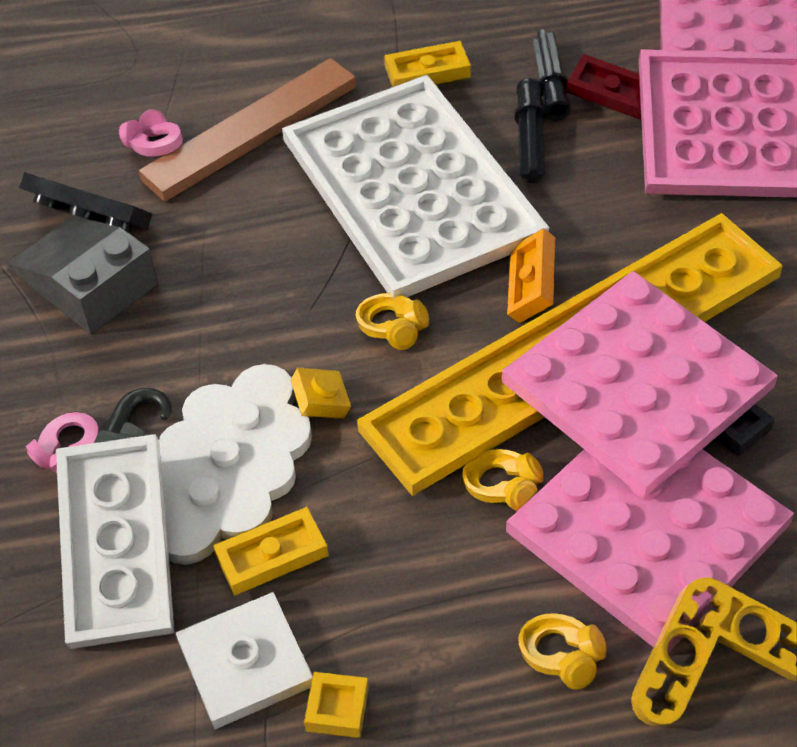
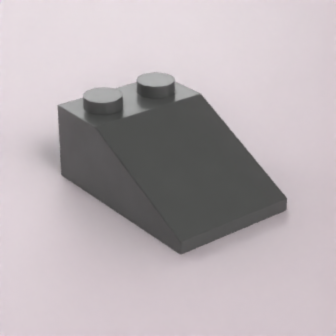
M76 216L65 221L6 263L10 271L89 334H93L158 285L150 249L121 227Z

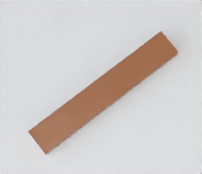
M329 58L184 143L175 151L139 170L141 181L166 202L282 132V128L298 123L356 88V76L332 58Z

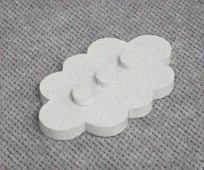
M256 365L243 371L231 387L211 384L198 388L184 402L182 408L184 420L171 425L161 434L159 443L169 561L183 565L200 562L211 555L214 551L213 545L218 544L222 538L227 540L271 522L273 515L271 501L284 496L294 486L296 474L293 461L303 456L310 447L312 432L308 416H301L300 409L293 406L295 394L291 377L284 369L276 365Z

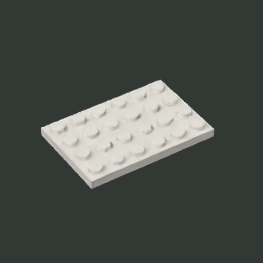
M428 75L282 128L284 142L385 291L391 294L393 301L394 297L398 295L409 297L509 256L511 251L521 241L542 228L549 232V226Z

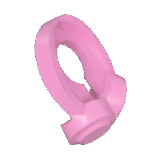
M156 109L145 111L140 116L139 121L130 120L124 122L119 128L122 143L127 148H133L136 153L144 156L154 157L169 154L178 149L183 142L179 126L166 122L164 114ZM161 134H168L164 138L156 141H149L148 138L156 137Z
M73 412L61 415L47 424L39 437L38 443L33 439L25 446L27 454L40 468L51 469L57 473L56 449L60 447L58 441L59 433L68 426H80L85 431L83 438L79 442L69 445V447L92 444L99 433L97 422L93 417L85 413Z

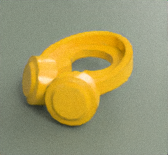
M390 293L374 295L365 299L356 310V319L363 333L374 338H386L389 344L397 350L409 349L416 342L418 331L429 326V314L423 303L418 299L412 301L403 295L394 297V301ZM384 310H393L396 317H399L393 321L388 320L380 324L372 322L373 317Z
M503 449L482 452L465 464L462 473L466 489L473 497L489 503L506 502L515 511H518L538 492L536 485L544 481L543 469L534 456L530 453L521 455L517 452ZM491 468H503L507 475L518 476L510 481H501L495 486L486 487L480 484V478L483 473Z
M551 613L534 617L521 628L519 634V647L528 665L541 673L559 676L563 683L573 690L588 686L596 675L597 668L595 662L606 657V642L597 626L594 624L586 626L579 620L567 615ZM557 633L565 637L567 645L577 647L580 650L568 654L558 652L548 656L540 654L537 651V645L542 637L547 634Z

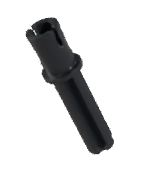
M540 29L537 31V36L533 38V45L540 77L539 82L542 84L541 97L544 98L547 117L551 120L559 121L565 119L571 112L566 91L568 78L562 72L554 32H545L544 29Z
M528 78L521 80L517 84L518 107L515 109L514 119L519 129L520 176L527 179L528 183H535L536 179H541L545 175L543 123L546 120L547 114L546 109L542 106V84L536 79Z

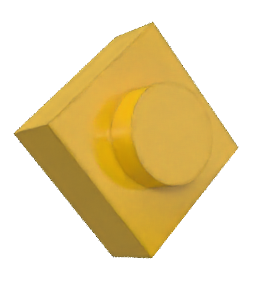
M309 368L296 369L291 378V383L301 416L344 419L351 408V404L340 371Z
M314 672L304 720L306 732L360 738L369 689L368 678Z

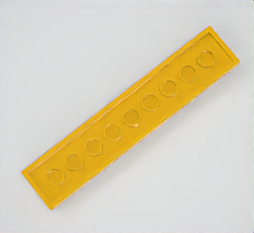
M721 213L357 419L358 432L408 492L414 496L461 468L482 452L493 449L545 418L502 383V370L632 271L639 274L699 319L706 322L780 278L783 265Z

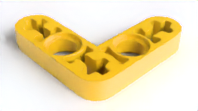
M710 577L694 580L679 593L636 683L631 698L635 714L645 724L654 727L665 726L678 720L688 705L717 641L775 673L797 682V666L795 665L797 656L784 648L774 651V655L769 653L778 640L790 648L797 647V622L719 580ZM705 591L711 594L709 603L716 608V611H709L704 614L696 628L679 624L680 618L685 623L693 620L698 610L699 604L692 599V595L699 596ZM744 615L757 616L764 623L766 636L761 644L754 645L748 643L741 636L739 624ZM699 630H705L707 632L706 636H704ZM782 630L785 632V635L779 640L780 632ZM673 637H685L695 647V659L690 666L682 667L676 665L670 659L667 648ZM659 666L668 675L683 678L685 681L683 686L677 680L670 683L665 694V700L672 704L671 709L665 708L655 714L651 711L653 701L646 697L647 691L654 692L658 690L667 676L666 674L656 672V668Z

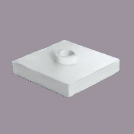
M274 592L176 632L177 640L214 730L311 688L313 676Z

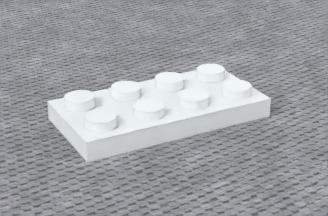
M156 434L56 449L65 644L70 649L175 633L160 443Z

